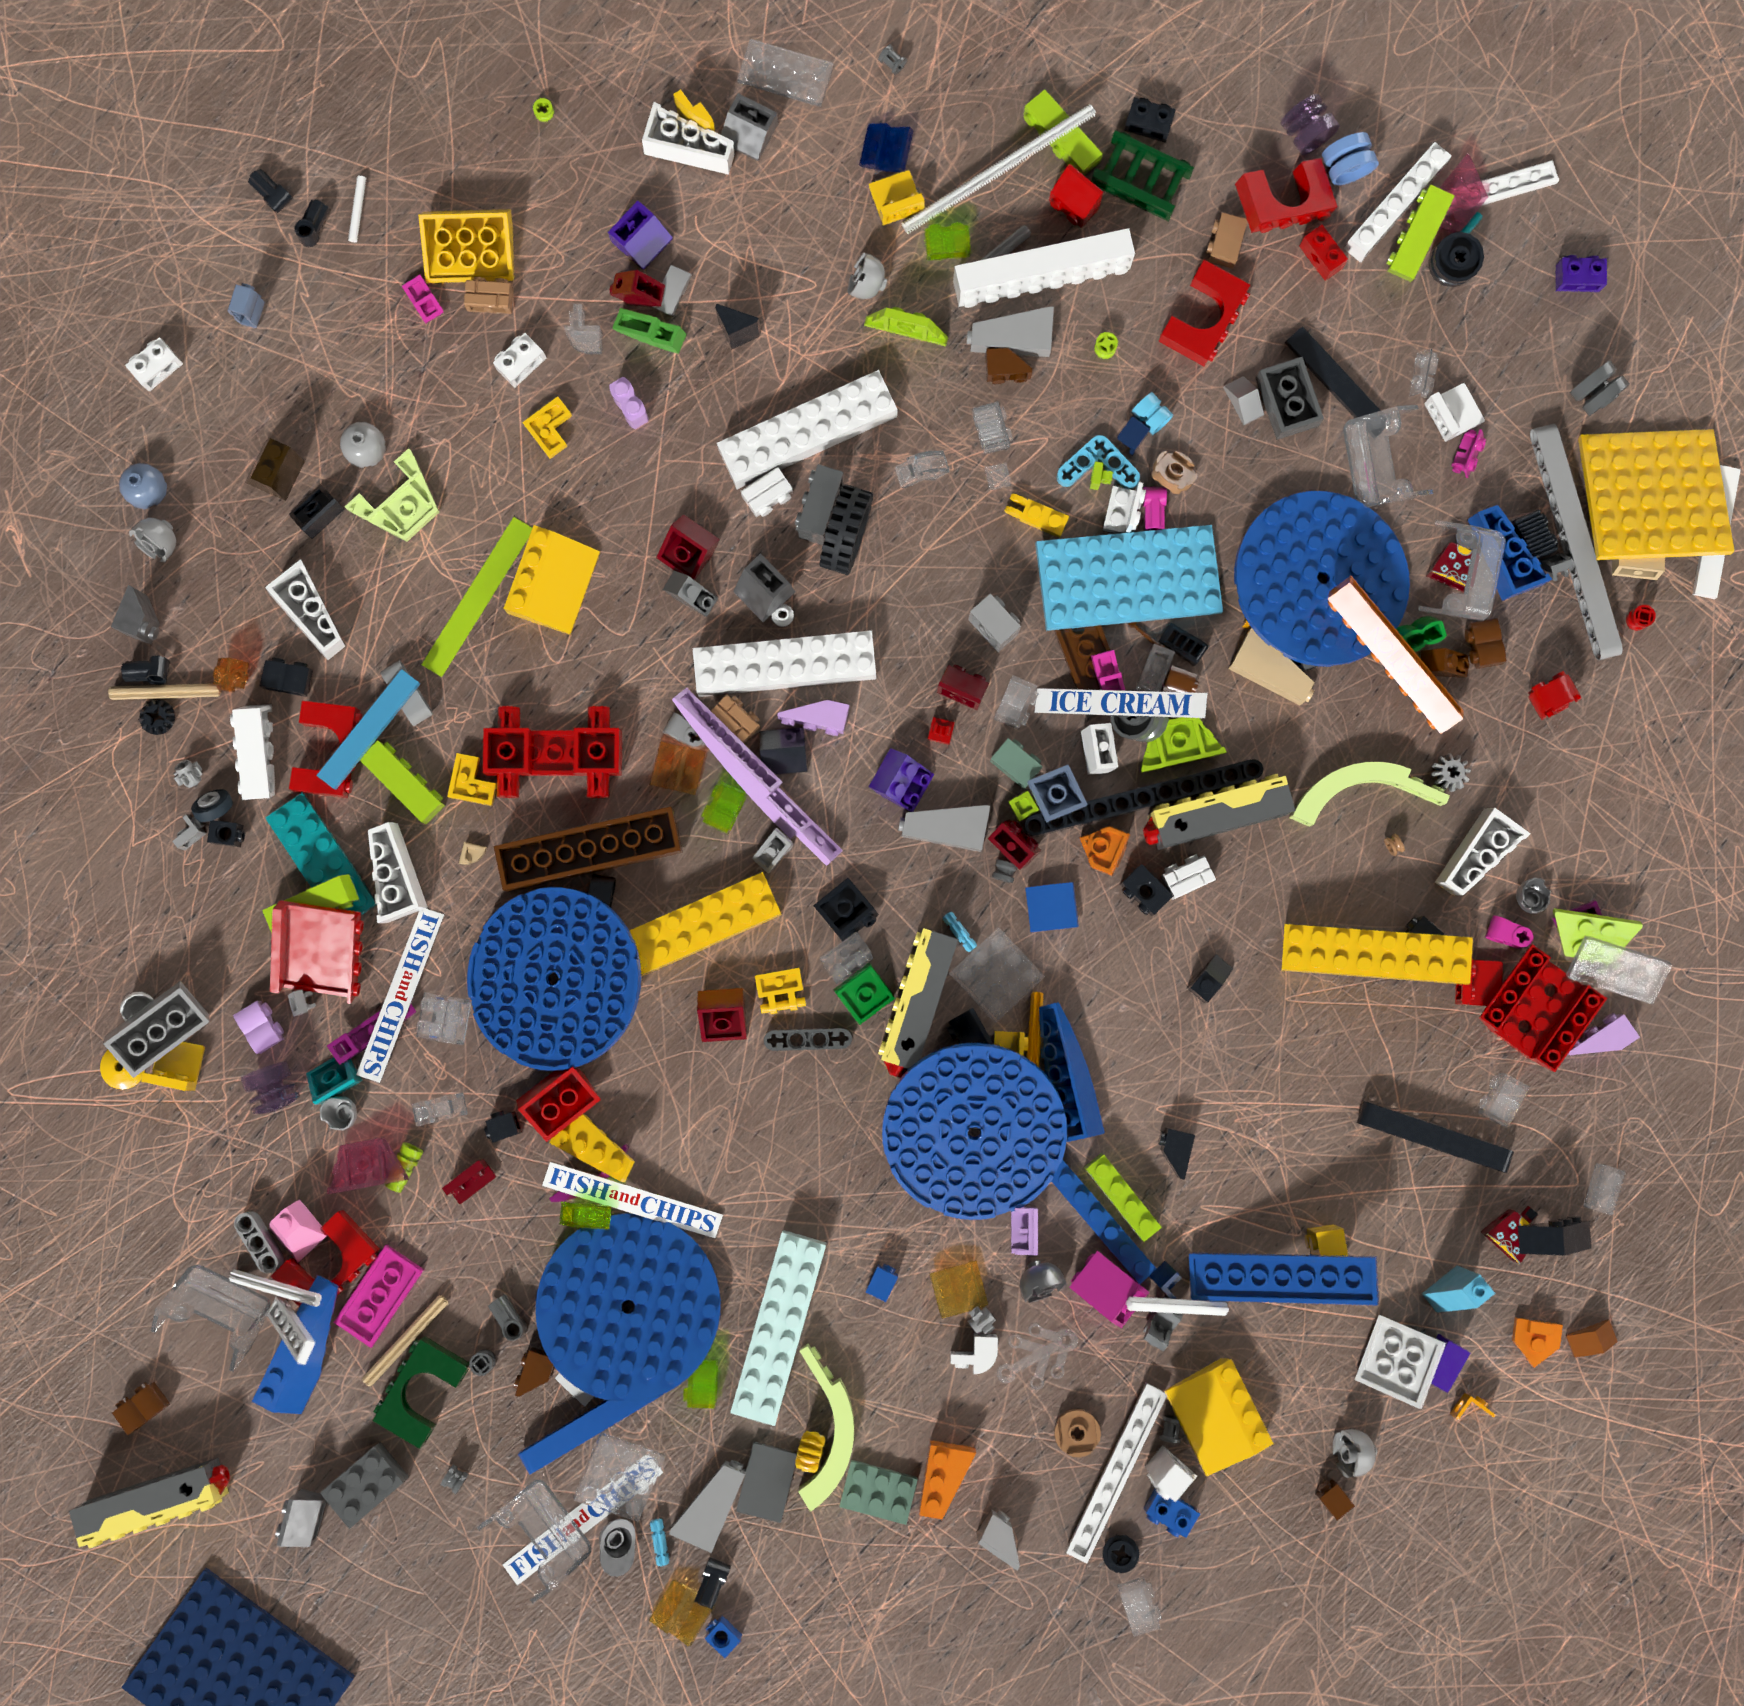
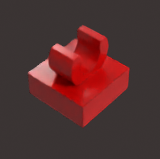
M933 717L928 740L949 745L955 722Z

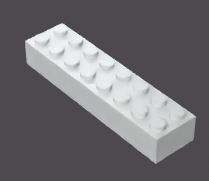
M1127 228L957 265L954 268L953 283L959 307L965 306L969 308L976 306L979 302L986 301L987 303L998 301L999 298H1015L1020 293L1025 292L1034 294L1048 287L1057 289L1062 287L1063 284L1071 282L1072 284H1079L1089 278L1098 280L1112 273L1121 275L1130 270L1135 251L1130 230Z
M877 370L718 442L717 446L736 489H739L757 481L777 467L780 470L896 418L897 407L880 371Z
M872 630L693 648L696 690L699 697L876 679Z

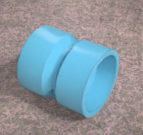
M1153 392L1144 397L1131 412L1139 421L1145 422L1144 425L1150 428L1149 432L1152 435L1162 429L1173 417L1172 412L1166 406H1160L1161 401Z

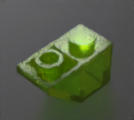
M561 1201L559 1225L593 1229L610 1228L611 1206L585 1201Z

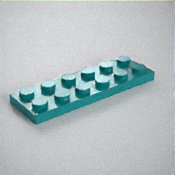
M305 793L299 794L265 817L311 888L337 876L349 874L359 900L352 902L353 907L346 910L361 912V915L377 905L375 904V898Z

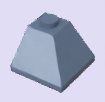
M1069 765L1027 782L1046 823L1088 805Z

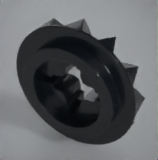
M153 699L150 702L144 703L143 708L139 710L140 717L138 720L142 729L150 734H164L174 725V709L164 700ZM159 711L158 715L164 718V720H156L153 723L154 719L149 714H156Z
M1116 1534L1108 1539L1103 1546L1102 1557L1104 1563L1113 1572H1129L1139 1561V1548L1135 1541L1127 1535ZM1123 1546L1124 1552L1128 1556H1122L1121 1559H1119L1118 1561L1117 1554L1114 1553L1112 1550L1119 1551L1120 1548Z

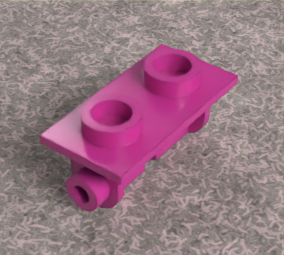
M1471 429L1464 434L1459 448L1466 450V453L1457 451L1451 465L1453 472L1461 473V471H1464L1466 478H1469L1471 471H1475L1478 463V453L1484 450L1486 444L1482 429L1479 430L1478 435L1475 430Z

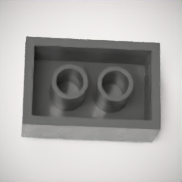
M1303 357L1259 371L1255 379L1276 440L1319 427L1324 417Z
M818 464L816 471L812 470L808 481L810 483L809 492H804L802 499L803 511L802 513L798 512L795 525H797L796 530L800 539L823 545L833 508L844 485V472Z
M379 1442L320 1492V1494L350 1529L403 1484L409 1476L384 1445Z

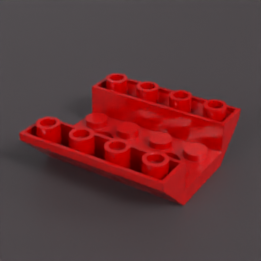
M1531 944L1479 1016V1019L1492 1033L1525 1057L1552 1072H1556L1608 998L1590 985L1580 984L1549 961L1551 959L1550 956ZM1547 984L1554 986L1555 993L1553 996L1549 997L1545 994L1544 988ZM1522 1020L1527 1021L1529 1024V1029L1526 1033H1522L1518 1028V1024Z

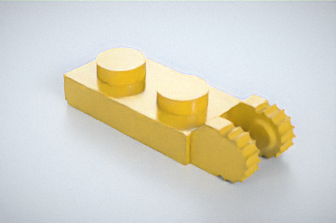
M1011 494L1010 499L1014 503L1024 506V511L1022 513L1014 507L1006 506L1004 512L1020 519L1019 521L1058 538L1061 537L1069 519L1068 515L1033 500H1027L1017 494Z

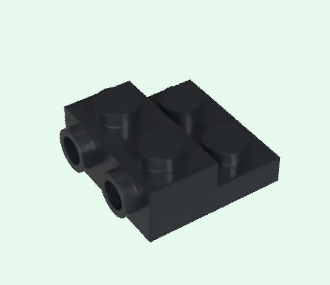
M846 878L813 905L843 943L855 940L859 935L858 931L864 926L866 928L871 927L879 915L849 878Z

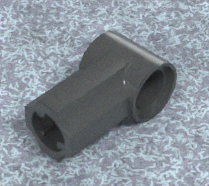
M506 1294L488 1305L502 1328L503 1336L507 1340L515 1341L527 1333V1323L520 1318ZM512 1323L519 1326L518 1335H514L511 1332L510 1327Z

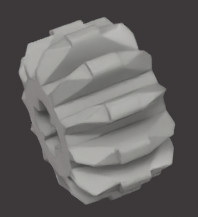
M1451 753L1447 754L1445 758L1443 756L1439 757L1438 763L1432 765L1437 771L1432 772L1431 776L1438 778L1434 781V784L1442 783L1441 788L1444 790L1449 788L1450 792H1454L1456 787L1458 789L1464 788L1463 782H1469L1470 780L1465 774L1470 773L1471 769L1464 768L1468 761L1460 762L1461 755H1456L1453 758ZM1450 768L1452 769L1451 773L1454 774L1452 777L1449 776L1450 772L1447 771Z

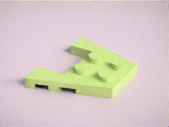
M409 448L394 461L409 479L379 507L374 509L360 493L345 506L351 513L406 542L439 513L418 463Z

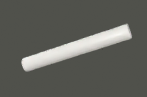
M357 176L348 238L351 242H357L366 183V177Z

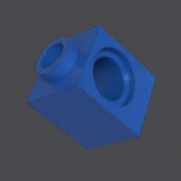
M877 1264L865 1292L887 1302L898 1279V1274L895 1273L896 1269L887 1264H883V1266Z
M723 1615L718 1620L714 1618L705 1628L707 1631L705 1640L724 1658L740 1643L742 1634ZM725 1631L728 1637L721 1640L717 1638L716 1632Z

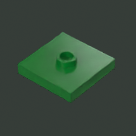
M870 963L833 989L859 1025L895 999V996Z

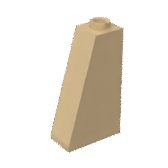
M1251 627L1228 669L1299 706L1305 701L1309 702L1314 693V690L1311 689L1314 682L1289 658L1283 656V653L1271 645L1268 646Z

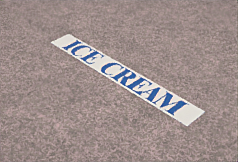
M1037 688L1035 713L1205 718L1207 693Z

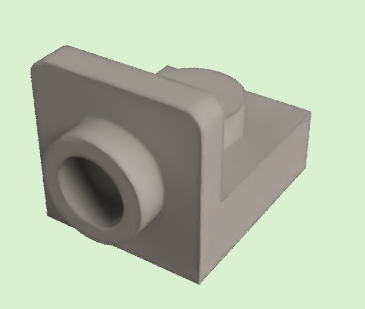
M185 814L183 819L190 827L179 831L176 835L177 838L172 841L177 848L187 850L206 834L202 828L204 826L202 822L193 816Z

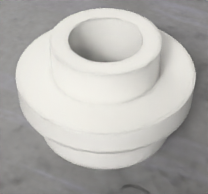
M782 604L772 614L773 622L781 627L791 624L794 618L792 608L786 604ZM784 611L787 613V616L780 618L778 614Z

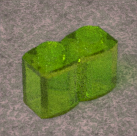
M956 222L948 227L932 224L925 228L926 260L934 261L970 257L969 225Z
M722 781L720 786L716 785L711 794V797L714 799L710 806H705L701 817L704 818L703 823L729 835L744 805L747 793Z
M704 1359L698 1369L688 1378V1388H684L683 1402H687V1408H716L718 1359Z

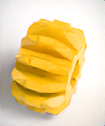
M813 1431L803 1433L795 1461L796 1468L812 1473L818 1470L825 1445V1437Z

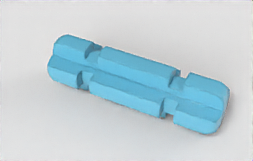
M947 913L943 917V921L947 926H950L949 929L959 942L964 944L962 946L967 952L972 951L976 948L977 943L973 938L969 937L970 934L960 921L956 920L957 917L954 913Z
M651 1520L650 1528L653 1532L654 1552L657 1554L655 1557L657 1566L668 1565L669 1555L666 1553L668 1549L665 1531L662 1530L664 1528L663 1520Z

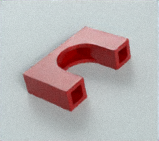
M1321 158L1303 161L1292 172L1300 193V205L1297 207L1285 206L1274 198L1264 170L1244 173L1239 178L1235 186L1251 233L1258 231L1266 233L1277 227L1285 229L1295 223L1304 225L1314 219L1323 221L1331 216V213L1338 206Z
M1203 260L1190 286L1216 301L1220 308V321L1213 327L1198 329L1171 316L1158 342L1205 367L1208 360L1213 362L1219 351L1216 349L1218 342L1223 343L1229 333L1226 328L1229 323L1234 325L1240 314L1237 311L1239 305L1244 306L1250 296V293L1247 292L1250 284Z
M302 701L299 723L309 727L331 729L337 735L341 745L363 716L360 713L361 710L356 707ZM292 767L289 790L348 798L349 793L352 792V771L335 790L316 776L320 770Z
M344 1210L335 1213L321 1227L337 1244L342 1253L341 1270L330 1281L339 1286L337 1296L343 1292L344 1288L342 1286L347 1281L351 1283L361 1274L359 1270L364 1265L368 1267L376 1260V1253L380 1250ZM294 1258L288 1259L270 1276L274 1281L308 1291L315 1280ZM294 1301L295 1304L298 1307H300L301 1302Z

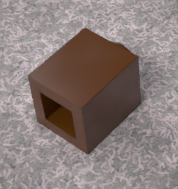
M1333 1479L1330 1482L1328 1480L1323 1482L1315 1493L1337 1521L1355 1507Z

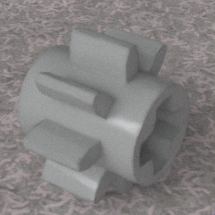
M183 760L178 763L174 768L176 772L173 773L179 786L184 784L188 788L197 785L202 779L201 775H203L201 772L202 768L198 762L191 763L189 760Z
M976 1306L969 1312L972 1318L968 1320V1323L978 1335L982 1332L988 1335L995 1329L992 1324L996 1319L986 1307L980 1310Z

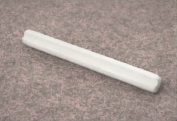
M235 1269L231 1271L229 1277L231 1282L311 1306H319L322 1296L318 1293Z
M1129 1297L1126 1300L1129 1311L1225 1316L1229 1312L1227 1303L1219 1301Z

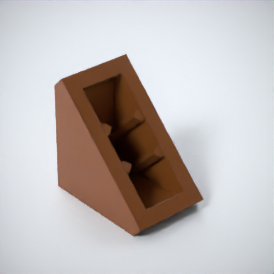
M1609 1319L1565 1335L1575 1358L1605 1353L1618 1342Z

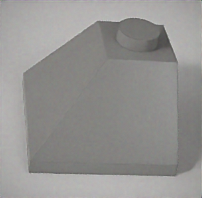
M991 1509L976 1532L978 1544L1018 1571L1020 1565L1011 1522H1009L1010 1518L1000 1510L996 1513Z

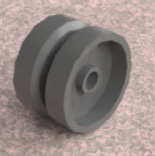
M1611 360L1570 391V394L1576 401L1583 400L1589 394L1592 396L1582 407L1589 417L1600 408L1603 409L1620 396L1619 393L1630 385L1624 376H1618L1609 383L1608 379L1617 371L1616 366Z
M1110 715L1111 724L1121 737L1139 742H1151L1159 738L1166 730L1169 717Z

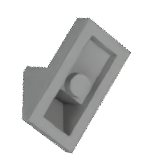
M776 828L752 859L767 873H770L783 856L792 849L793 842Z

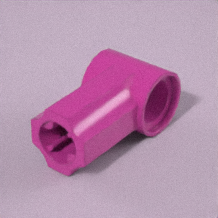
M1143 487V490H1146L1142 504L1145 507V531L1165 529L1164 507H1166L1167 488Z

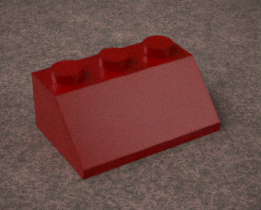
M572 1066L565 1070H554L518 1098L516 1102L521 1114L541 1137L548 1142L598 1103L601 1098L578 1067L574 1068Z

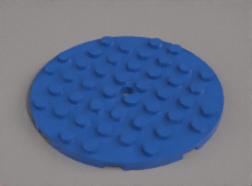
M1328 491L1301 492L1273 503L1252 522L1237 550L1234 566V583L1237 586L1238 602L1246 620L1255 633L1268 646L1271 645L1283 653V656L1306 665L1331 667L1333 665L1349 664L1368 656L1371 652L1367 645L1363 646L1358 641L1357 633L1352 628L1346 627L1342 621V615L1338 611L1334 612L1328 604L1329 591L1348 577L1352 576L1395 629H1397L1403 618L1409 598L1410 579L1408 564L1396 535L1388 524L1368 506L1339 493ZM1319 573L1327 575L1326 584L1318 581L1317 575Z
M549 887L536 889L511 899L489 918L483 926L484 930L479 936L478 941L474 943L467 972L468 997L471 998L474 1010L473 1015L488 1041L500 1053L507 1055L517 1063L539 1070H565L572 1066L574 1068L579 1067L607 1052L620 1039L629 1026L636 1011L641 990V964L638 950L629 929L616 912L598 898L587 893L567 888ZM553 972L559 978L555 985L549 982V976Z
M964 1043L932 1052L904 1073L892 1090L886 1104L882 1124V1141L884 1153L894 1177L912 1198L927 1208L930 1207L942 1212L945 1216L966 1220H983L995 1218L996 1215L1009 1211L1014 1212L1015 1208L1027 1205L1044 1191L1054 1178V1174L1062 1162L1067 1141V1123L1063 1104L1056 1088L1036 1064L1023 1055L1005 1047L985 1043ZM970 1127L980 1128L981 1133L977 1137H972L968 1134Z
M618 1214L600 1218L583 1226L569 1236L555 1251L546 1265L536 1297V1324L539 1338L556 1370L567 1381L583 1392L597 1398L616 1402H635L654 1398L669 1392L687 1380L698 1369L709 1353L717 1334L721 1314V1298L717 1277L707 1255L687 1233L672 1223H663L636 1214ZM627 1300H631L635 1304V1309L630 1314H626L622 1310V1305Z

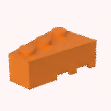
M930 1440L919 1505V1516L943 1519L976 1455L974 1447Z

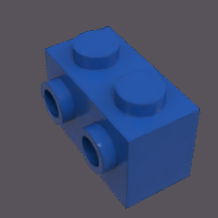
M1156 1488L1143 1508L1146 1514H1148L1147 1519L1156 1525H1159L1161 1522L1167 1526L1166 1530L1175 1537L1181 1535L1187 1538L1200 1516L1199 1511L1180 1498L1176 1502L1170 1497L1166 1500L1156 1491Z

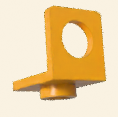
M1466 1393L1462 1395L1450 1412L1451 1416L1459 1420L1472 1402L1490 1416H1496V1414L1486 1408L1488 1406L1486 1401L1479 1396L1473 1398Z

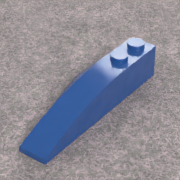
M1056 1002L1039 1007L1040 1036L1043 1038L1044 1045L1043 1049H1041V1058H1044L1045 1068L1043 1072L1053 1083L1063 1104L1067 1123L1066 1142L1105 1134L1088 1066L1060 1003Z
M319 1275L316 1277L309 1291L322 1296L320 1305L316 1307L301 1303L296 1313L315 1341L306 1364L297 1363L282 1340L252 1402L273 1413H303L322 1374V1362L327 1347L325 1346L327 1336L330 1333V1321L334 1312L338 1285Z

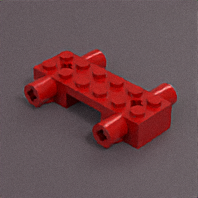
M605 706L588 707L587 728H574V730H531L529 728H520L519 707H498V728H483V773L487 776H497L498 798H519V776H587V797L609 798V776H622V730L620 728H610V707ZM510 747L512 753L507 757L504 752H507ZM598 747H600L603 753L597 757L593 752H596Z

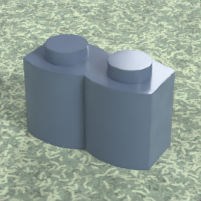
M242 283L241 286L236 284L227 311L234 316L238 323L257 328L265 302L261 299V295L254 291L255 288L245 283Z

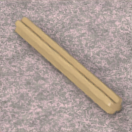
M218 683L112 686L108 690V694L112 700L218 697L221 694V686Z
M442 1295L437 1296L362 1377V1381L367 1386H372L448 1304L447 1299Z

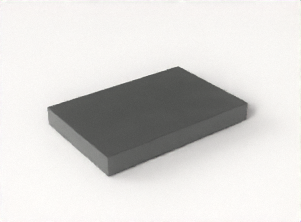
M753 1442L736 1512L781 1523L795 1468L797 1452Z

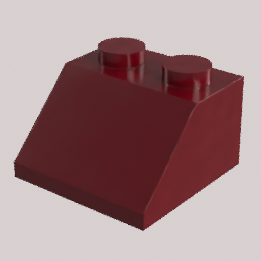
M682 515L670 526L656 558L674 571L688 575L695 580L712 557L720 539L687 516Z
M954 664L953 667L948 665L938 684L937 693L978 711L989 686L986 678L976 673L972 676L966 673V669Z
M743 988L698 991L697 1013L702 1042L747 1039Z

